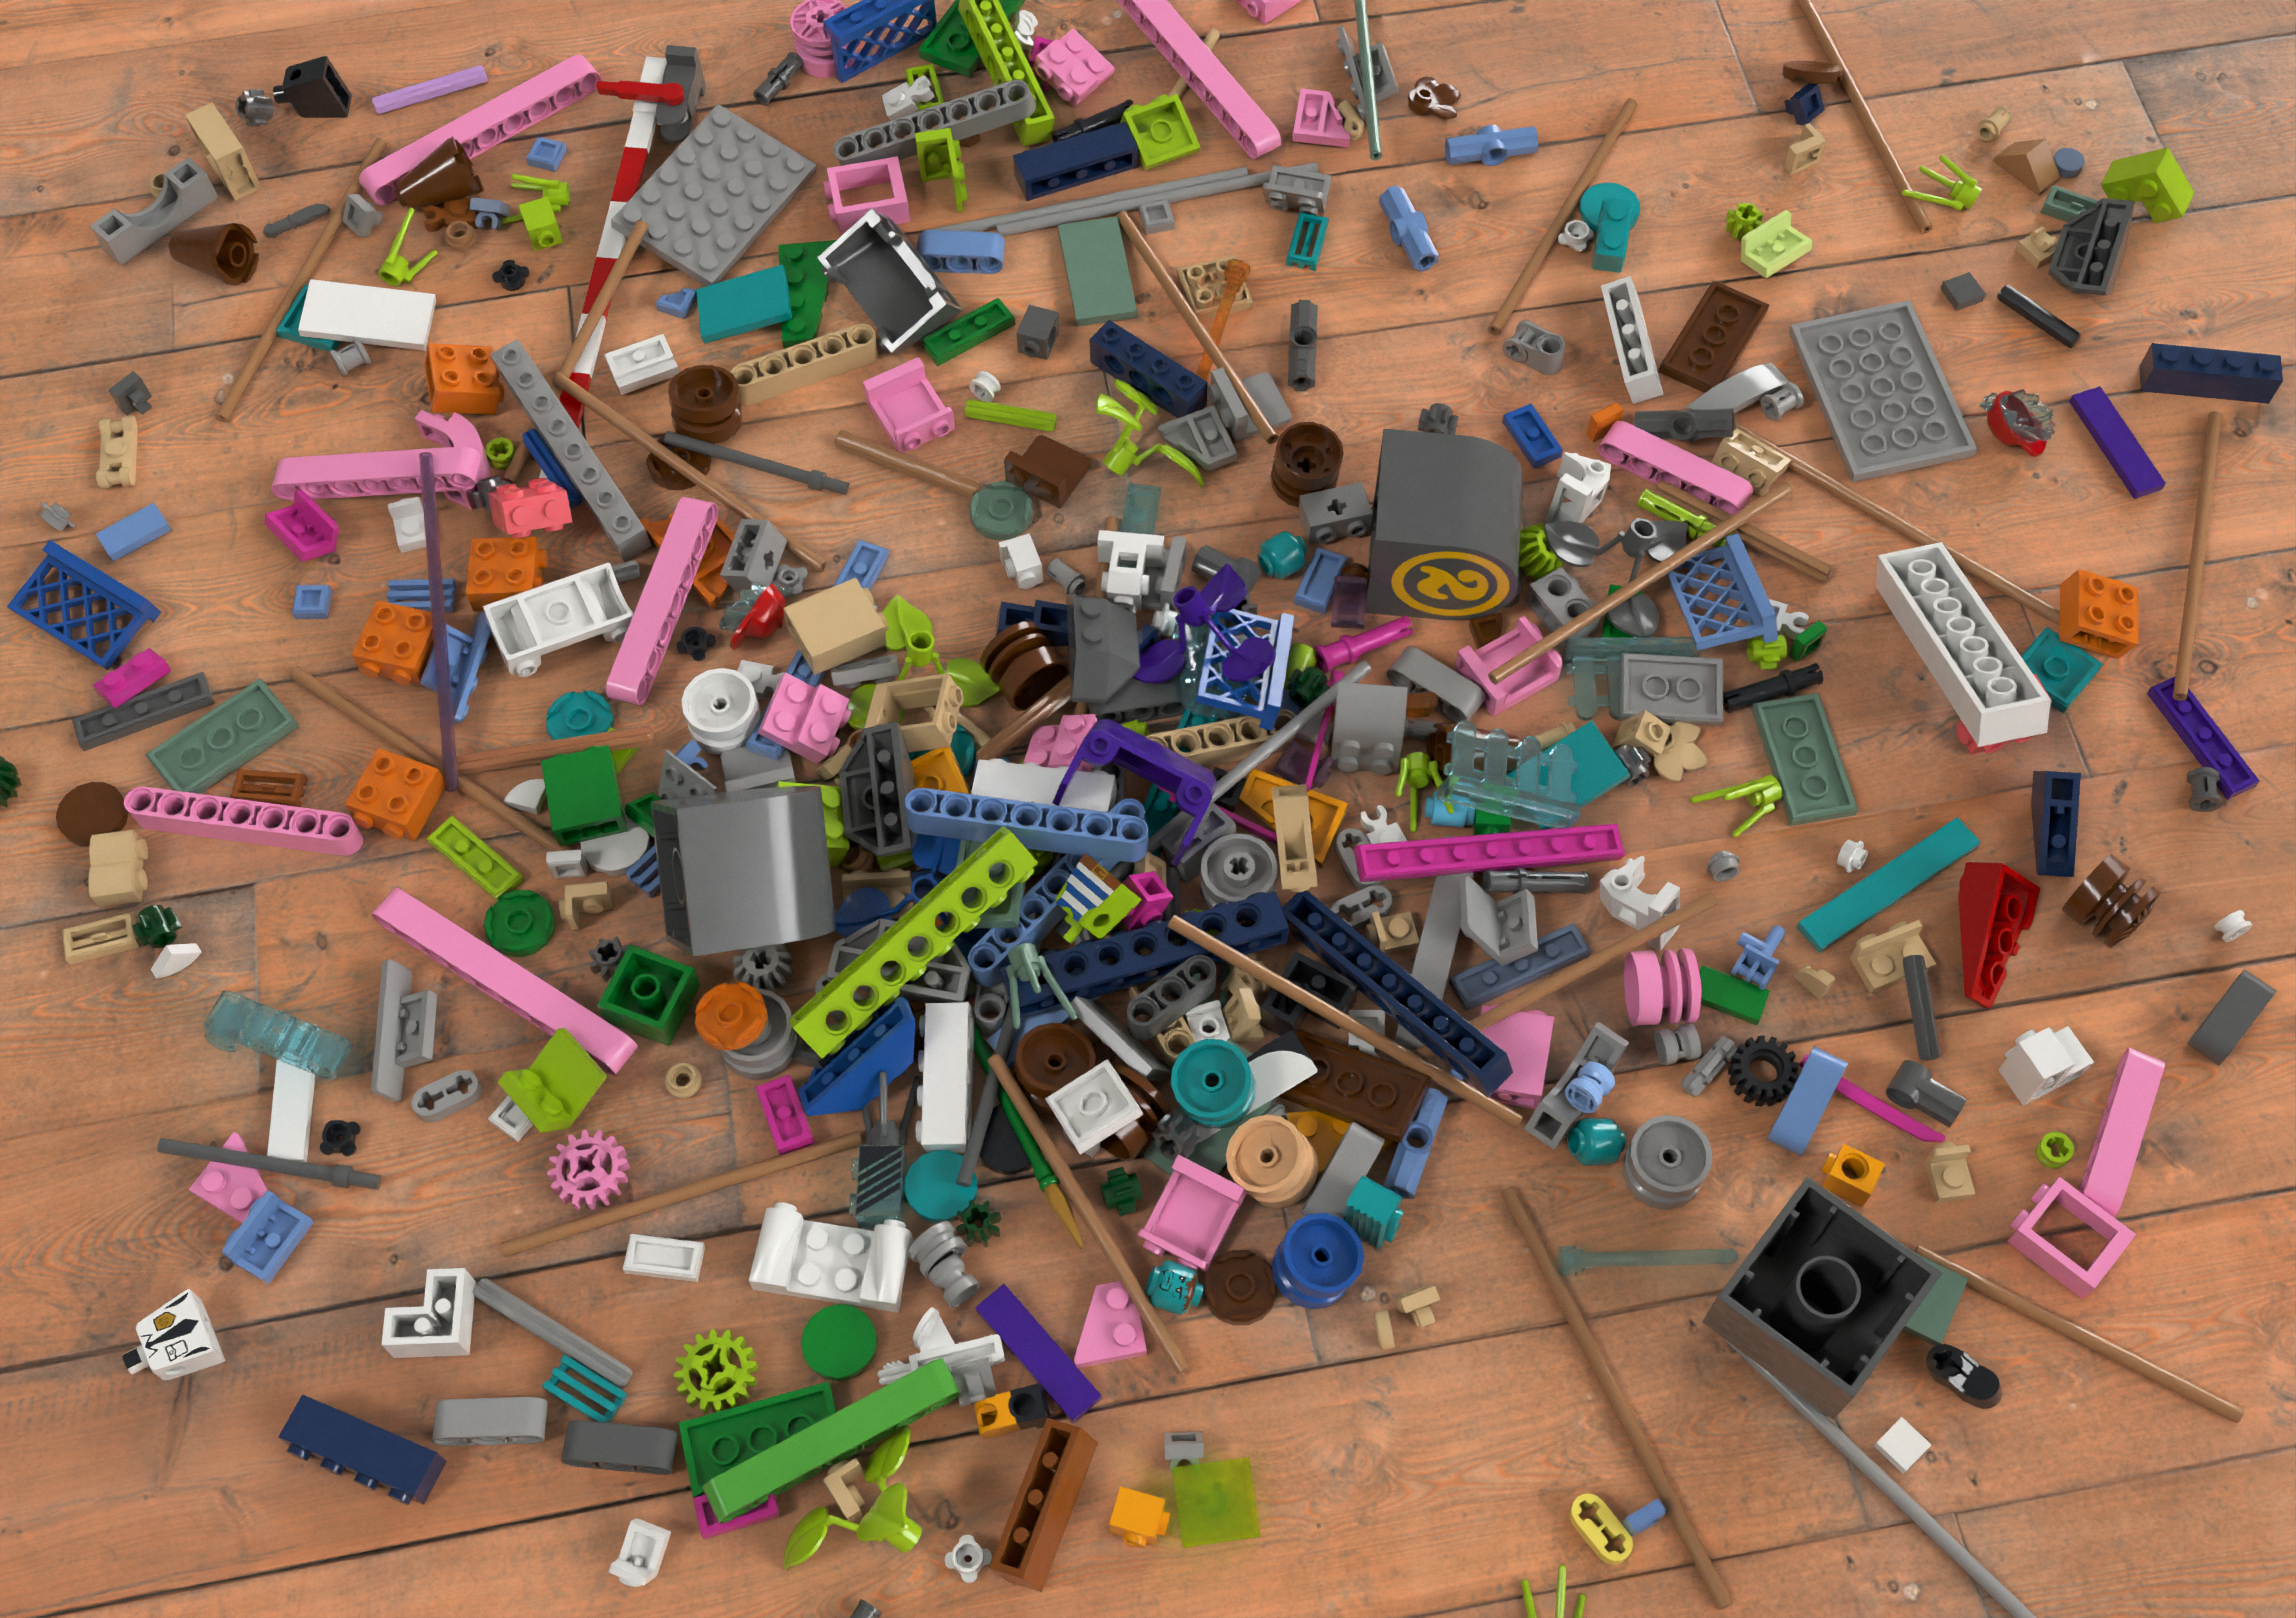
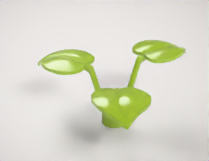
M1115 379L1114 384L1117 389L1137 403L1138 410L1133 417L1121 404L1104 393L1098 396L1096 400V414L1108 415L1125 423L1119 439L1104 457L1103 463L1116 474L1123 476L1132 463L1138 466L1142 460L1151 454L1160 452L1190 472L1196 478L1201 489L1203 479L1196 465L1186 455L1166 443L1164 445L1156 444L1139 456L1136 452L1139 450V447L1129 440V437L1134 429L1139 432L1142 430L1143 427L1138 420L1144 409L1156 415L1158 408L1145 394L1136 390L1128 383Z
M898 594L888 603L882 612L889 626V630L886 631L887 645L884 647L890 651H900L906 648L904 666L897 681L905 679L911 665L914 667H924L932 661L938 675L949 673L955 684L961 688L963 704L960 707L976 706L999 693V686L993 683L981 665L973 660L966 658L952 659L947 664L946 671H944L939 661V654L933 652L935 639L932 635V624L928 617ZM876 684L860 686L852 693L849 699L848 709L851 710V715L848 723L857 730L864 729ZM905 710L900 711L898 723L903 719Z
M907 1426L889 1436L870 1456L865 1467L864 1479L870 1484L877 1481V1486L882 1493L860 1523L856 1524L833 1515L827 1516L828 1509L825 1506L813 1509L798 1522L789 1537L784 1553L785 1570L788 1571L789 1567L797 1566L811 1557L820 1547L826 1536L827 1527L831 1525H838L856 1531V1536L861 1542L877 1540L880 1543L886 1540L901 1553H906L915 1546L921 1536L922 1528L906 1515L907 1489L902 1483H895L889 1487L886 1485L887 1477L893 1475L898 1470L905 1458L911 1434L910 1427Z

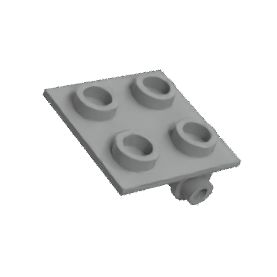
M668 749L665 751L658 796L662 800L716 794L717 787Z

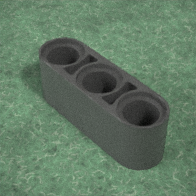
M1177 674L1165 682L1154 684L1143 683L1135 678L1130 679L1105 704L1088 703L1090 714H1095L1097 721L1109 719L1118 724L1136 719L1139 722L1170 718L1184 713L1188 707L1181 679Z
M1194 955L1132 999L1127 1007L1129 1033L1135 1039L1149 1040L1208 998L1216 987V966L1213 960L1205 955ZM1202 973L1208 976V978L1198 981L1193 979L1192 976ZM1168 994H1176L1180 998L1176 1001H1167L1163 997ZM1142 1014L1151 1017L1147 1022L1135 1020L1137 1016Z
M2244 969L2187 1044L2219 1066L2255 1021L2276 990Z
M573 1420L568 1422L561 1462L582 1468L669 1475L672 1473L678 1433L657 1427Z

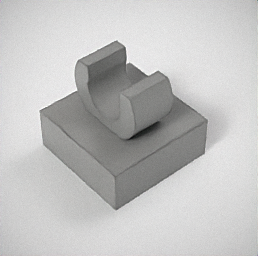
M359 194L347 195L342 221L359 237L370 236L372 225L381 224L383 212H375L376 210L373 208L374 204L372 202H366Z
M988 1357L951 1366L953 1378L961 1391V1394L958 1396L960 1407L994 1397L997 1394Z
M1202 1431L1164 1433L1165 1460H1170L1172 1475H1177V1464L1182 1459H1187L1192 1463L1193 1474L1198 1473L1200 1468L1199 1458H1204Z

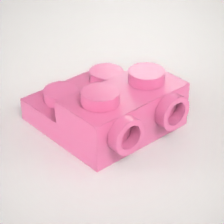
M1074 28L1060 40L1055 39L1036 56L1032 67L1042 80L1047 81L1057 91L1058 95L1064 101H1068L1074 108L1106 81L1115 70V67Z
M785 672L779 679L758 734L817 764L827 755L831 757L838 748L840 739L835 737L838 727L843 728L851 715V710L846 708L849 699L822 684L814 688Z
M1095 714L1063 715L1060 725L1036 727L1033 731L1024 763L1031 762L1041 767L1049 768L1069 767L1083 739L1093 724L1097 722ZM1082 760L1077 771L1091 772L1092 768L1096 766Z

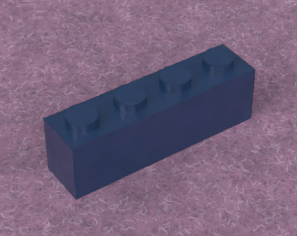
M1122 122L1013 155L1014 175L1026 201H1030L1138 168V147L1126 123Z
M2152 343L2139 366L2140 386L2143 392L2269 404L2283 382L2281 355Z
M303 1394L278 1436L289 1445L286 1451L289 1454L304 1461H308L310 1456L322 1460L320 1467L338 1476H341L344 1470L356 1475L353 1480L354 1482L375 1491L377 1485L389 1489L390 1491L387 1496L405 1505H409L411 1500L423 1505L425 1504L447 1462L431 1449Z

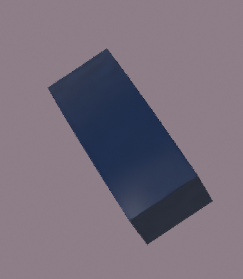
M1036 600L1033 607L1001 601L997 615L995 637L1008 627L1026 621L1034 622L1041 629L1043 635L1050 641V647L1068 646L1067 610L1065 604Z

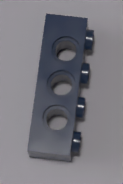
M1108 320L1089 339L1090 362L1112 377L1128 383L1176 418L1202 410L1207 406V381L1111 320Z

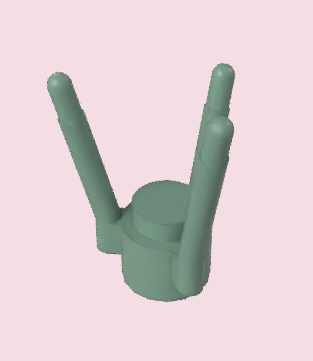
M1025 943L1012 948L1008 952L1011 965L1006 967V972L1010 984L1013 1027L1015 1029L1020 1028L1017 978L1019 977L1021 981H1030L1034 992L1040 993L1041 988L1037 978L1040 975V971L1070 1018L1076 1020V1012L1048 969L1044 956H1038L1035 945Z

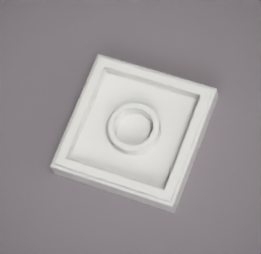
M1108 1059L1045 1098L1080 1155L1143 1115L1139 1105Z

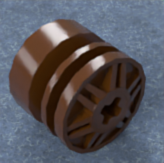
M1299 422L1288 427L1279 436L1272 465L1271 483L1272 488L1280 499L1289 505L1299 507L1300 495L1336 488L1344 455L1342 442L1336 433L1322 424Z
M1024 621L1003 630L990 641L980 658L982 669L990 676L991 681L999 686L1000 693L1016 711L1027 710L1070 673L1069 665L1056 649L1050 647V641L1034 622Z
M2113 854L2108 855L2092 871L2062 907V911L2079 925L2089 920L2092 916L2097 917L2099 921L2092 932V935L2095 937L2099 936L2107 927L2112 929L2113 931L2103 943L2110 949L2118 942L2130 937L2150 915L2156 899L2161 894L2158 889L2153 887L2142 898L2137 895L2146 883V880L2143 878L2135 881L2129 887L2123 884L2130 868Z
M1114 1063L1112 1064L1113 1068L1139 1105L1143 1115L1101 1141L1100 1147L1113 1156L1129 1162L1134 1160L1147 1143V1135L1144 1131L1154 1132L1158 1128L1157 1123L1166 1114L1170 1115L1171 1107L1164 1096L1149 1081L1128 1067Z

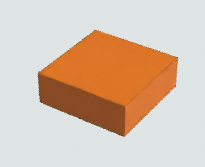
M1618 402L1591 415L1587 435L1593 442L1606 436L1614 422L1621 421L1624 410Z

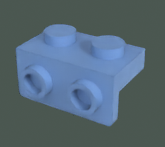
M268 1190L262 1198L257 1199L252 1204L248 1217L239 1229L234 1230L228 1236L222 1254L234 1265L269 1285L311 1228L314 1221L309 1216L281 1201L274 1193Z

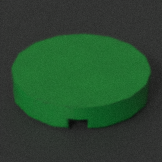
M515 890L505 893L498 898L499 901L493 907L491 905L487 910L483 924L486 937L496 951L508 957H525L535 954L545 947L554 935L556 925L554 911L548 901L534 891Z
M843 1304L824 1307L814 1314L803 1329L801 1339L803 1356L809 1367L826 1380L840 1382L856 1378L860 1375L868 1364H871L878 1344L875 1327L865 1312L854 1306Z

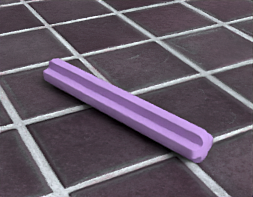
M482 65L474 66L372 98V103L377 114H383L488 81L487 74Z

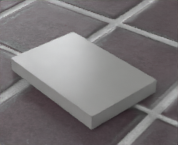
M1622 653L1620 656L1619 720H1626L1647 710L1664 723L1682 722L1721 726L1723 723V659Z
M1078 996L1073 999L1071 1005L1077 1017L1136 1073L1148 1080L1169 1081L1172 1069L1145 1043L1135 1039L1129 1033L1128 1027L1101 1002Z

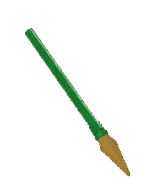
M974 1022V1052L986 1076H988L990 1065L987 1060L992 1054ZM1000 1083L997 1098L1033 1167L1040 1190L1046 1194L1048 1204L1080 1249H1084L1069 1199L1059 1186L1060 1180L1049 1162L1045 1160L1037 1142Z

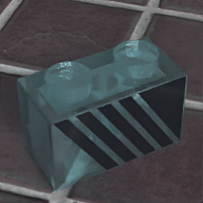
M859 1145L858 1158H852L851 1176L852 1180H857L856 1193H850L849 1213L850 1216H855L859 1228H875V1225L884 1224V1220L888 1219L904 1221L907 1157L903 1145Z

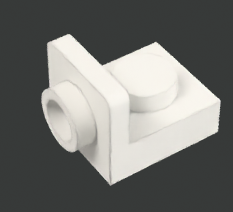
M419 497L405 498L388 504V510L394 522L397 543L401 553L433 546L428 515Z

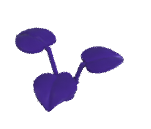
M1226 563L1200 593L1195 587L1190 586L1181 589L1175 594L1173 603L1180 613L1175 617L1179 628L1180 644L1176 640L1165 639L1152 645L1139 658V671L1132 678L1143 683H1161L1171 679L1183 669L1186 660L1182 653L1187 650L1185 623L1192 627H1200L1206 623L1232 654L1222 664V672L1230 681L1243 682L1250 680L1273 664L1276 653L1270 642L1263 638L1251 637L1243 641L1238 649H1236L1209 617V615H1214L1216 611L1225 613L1232 610L1246 596L1247 586L1230 564Z

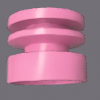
M806 0L799 4L792 12L790 25L795 53L804 63L801 69L814 77L831 78L837 76L830 35L824 30L823 21L847 9L841 1ZM848 44L842 46L841 48L846 49ZM850 58L845 69L852 66L855 61L854 58Z
M1691 948L1679 949L1677 955L1673 949L1664 950L1661 966L1654 950L1630 951L1626 954L1624 962V995L1628 1017L1632 1026L1659 1024L1663 1008L1670 1024L1679 1023L1681 1018L1684 1023L1697 1022L1700 1013L1702 987L1697 960Z

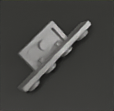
M1341 25L1337 27L1340 39L1336 40L1341 54L1346 56L1347 60L1343 62L1348 76L1353 78L1350 87L1356 99L1360 100L1357 109L1363 121H1366L1360 53L1357 54L1351 37ZM1382 42L1371 47L1377 103L1400 92L1386 48Z
M388 959L382 963L371 1091L373 1094L387 1100L397 1102L402 1099L404 1068L432 1060L437 994L430 990L411 994L412 970Z

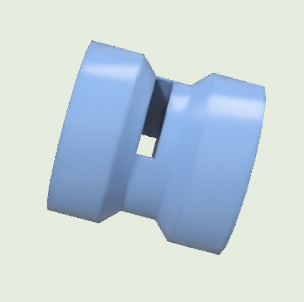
M1589 1061L1580 1069L1578 1078L1573 1079L1565 1089V1096L1569 1103L1579 1111L1593 1113L1601 1105L1602 1097L1607 1096L1616 1084L1615 1078L1604 1065Z

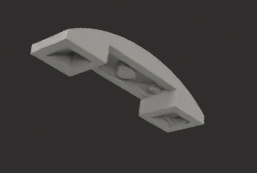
M1772 363L1758 365L1724 380L1698 397L1686 408H1733L1735 414L1760 400L1766 394L1773 395L1781 390L1782 385L1789 381ZM1686 416L1677 418V427L1681 431L1688 432L1692 429V423ZM1689 438L1688 440L1693 444L1702 438Z

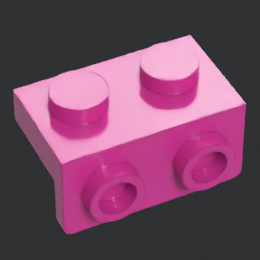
M303 490L295 491L293 505L265 514L264 524L301 562L336 551L337 536L339 535L337 523Z

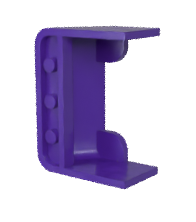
M1109 719L1097 721L1083 739L1059 785L1052 803L1059 806L1082 760L1094 766H1105L1113 762L1174 793L1178 807L1194 817L1171 864L1178 866L1216 790L1217 782L1214 774L1209 769Z

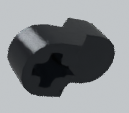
M1940 1344L1928 1352L1926 1362L1932 1378L1939 1384L1952 1390L1963 1401L1981 1409L1992 1408L2000 1402L2002 1388L1997 1375L1993 1371L1979 1365L1967 1353L1951 1345Z

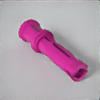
M1404 615L1401 618L1353 637L1342 635L1336 642L1326 646L1317 645L1314 647L1317 652L1315 656L1320 670L1327 674L1332 671L1333 667L1343 663H1355L1361 654L1413 635V628L1407 629L1408 626H1412V623Z

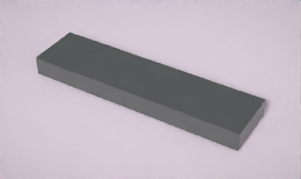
M200 672L134 696L115 709L109 705L73 718L72 721L79 745L83 751H87L213 705L215 702L207 677L204 672Z

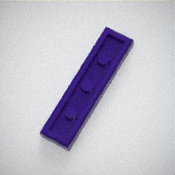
M2099 386L2072 395L2069 401L2132 497L2136 499L2162 490L2166 482L2103 389Z
M2175 677L2149 689L2147 692L2148 696L2201 766L2219 771L2220 779L2216 784L2227 800L2257 786L2260 782L2189 688L2187 699L2183 701L2173 698Z
M1005 1284L1001 1285L975 1307L976 1312L993 1332L1000 1336L1005 1346L1035 1381L1040 1384L1072 1424L1102 1399L1101 1394Z

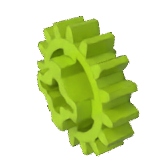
M711 1329L708 1339L704 1340L698 1333L695 1335L697 1344L694 1347L686 1343L683 1345L687 1356L676 1357V1363L683 1369L674 1372V1378L677 1382H683L678 1386L677 1390L681 1396L688 1395L686 1402L691 1408L700 1402L702 1413L707 1414L711 1406H714L716 1412L724 1410V1405L728 1403L731 1408L737 1407L736 1399L739 1396L746 1400L750 1398L746 1387L757 1385L755 1377L750 1375V1373L758 1371L759 1366L756 1361H749L755 1356L752 1347L745 1348L746 1341L742 1336L733 1341V1334L730 1330H726L722 1337H718L715 1329ZM732 1352L740 1358L741 1369L731 1364ZM719 1366H722L724 1371L716 1372L714 1378H712L709 1372L717 1371ZM692 1374L702 1379L700 1384L701 1391L694 1387ZM732 1387V1388L729 1389L728 1391H726V1392H724V1393H721V1392L725 1391L726 1389Z

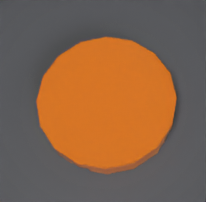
M735 981L736 984L729 985L725 982L716 985L703 995L696 1006L695 1026L707 1045L717 1050L733 1051L746 1047L759 1037L766 1026L768 1012L766 1002L755 987L745 982Z

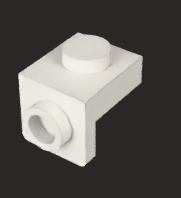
M638 1518L630 1521L619 1558L611 1563L608 1572L618 1576V1580L625 1585L632 1587L644 1586L658 1575L671 1531Z

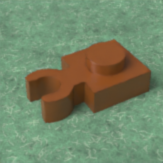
M471 198L445 201V208L441 209L435 206L423 208L426 219H430L424 220L427 231H438L443 226L448 227L449 224L455 221H465L474 229L478 228L475 224L478 213L470 210Z

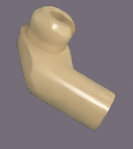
M1346 99L1336 109L1339 110L1340 115L1344 119V130L1346 133L1349 132L1350 140H1357L1362 136L1364 121L1349 100Z

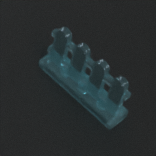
M1692 637L1568 638L1563 649L1564 662L1573 663L1567 664L1566 672L1567 674H1573L1574 696L1568 697V706H1575L1577 717L1583 721L1591 720L1595 716L1597 706H1609L1610 716L1615 720L1621 721L1619 720L1620 656L1622 653L1699 657L1702 650L1697 651ZM1595 674H1607L1608 695L1596 696Z
M1466 720L1459 722L1453 732L1449 731L1447 734L1446 742L1452 743L1451 763H1447L1444 766V774L1449 776L1438 787L1437 800L1554 828H1569L1581 817V804L1575 803L1577 793L1571 792L1572 772L1575 773L1578 770V762L1572 760L1573 753L1569 746L1558 744L1550 751L1549 755L1541 753L1540 742L1533 736L1523 738L1518 747L1508 745L1509 737L1507 733L1500 728L1493 729L1486 736V739L1477 738L1476 727L1473 723ZM1475 749L1485 751L1483 771L1474 769ZM1508 757L1517 759L1516 778L1506 777ZM1540 765L1549 767L1548 786L1539 784Z

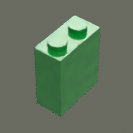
M609 745L602 747L591 746L584 751L571 754H556L549 759L541 760L552 831L560 847L628 831L616 762Z

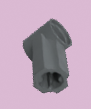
M1207 545L1199 549L1192 563V571L1209 580L1228 563L1247 586L1246 594H1248L1262 575L1259 566L1250 559L1240 557L1235 560Z
M1911 1060L1902 1062L1885 1092L1887 1097L1895 1104L1907 1109L1917 1108L1949 1128L1954 1123L1967 1100L1933 1080L1931 1072L1926 1067Z

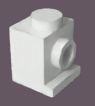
M1030 533L999 542L1001 563L1005 567L1008 578L1015 579L1018 589H1030L1039 583H1043L1042 564Z
M1219 1000L1197 1005L1184 1015V1020L1195 1042L1204 1039H1222L1227 1041L1230 1038ZM1215 1029V1031L1212 1033L1204 1032L1207 1030Z

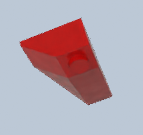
M1966 862L1960 879L1958 893L1964 993L1966 998L1981 1007L1991 1009L2007 976L2005 964L2009 956H2016L2020 949L2017 943L2018 937L2022 930H2029L2033 922L2040 887L2004 863Z

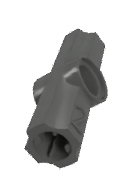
M1299 300L1297 303L1291 304L1288 386L1294 388L1295 391H1307L1309 388L1315 387L1318 305L1313 304L1310 300Z
M1682 408L1680 410L1636 411L1634 426L1660 439L1675 438L1677 440H1686L1689 438L1733 437L1735 415L1733 408ZM1686 416L1692 423V429L1688 432L1681 431L1676 423L1678 417Z

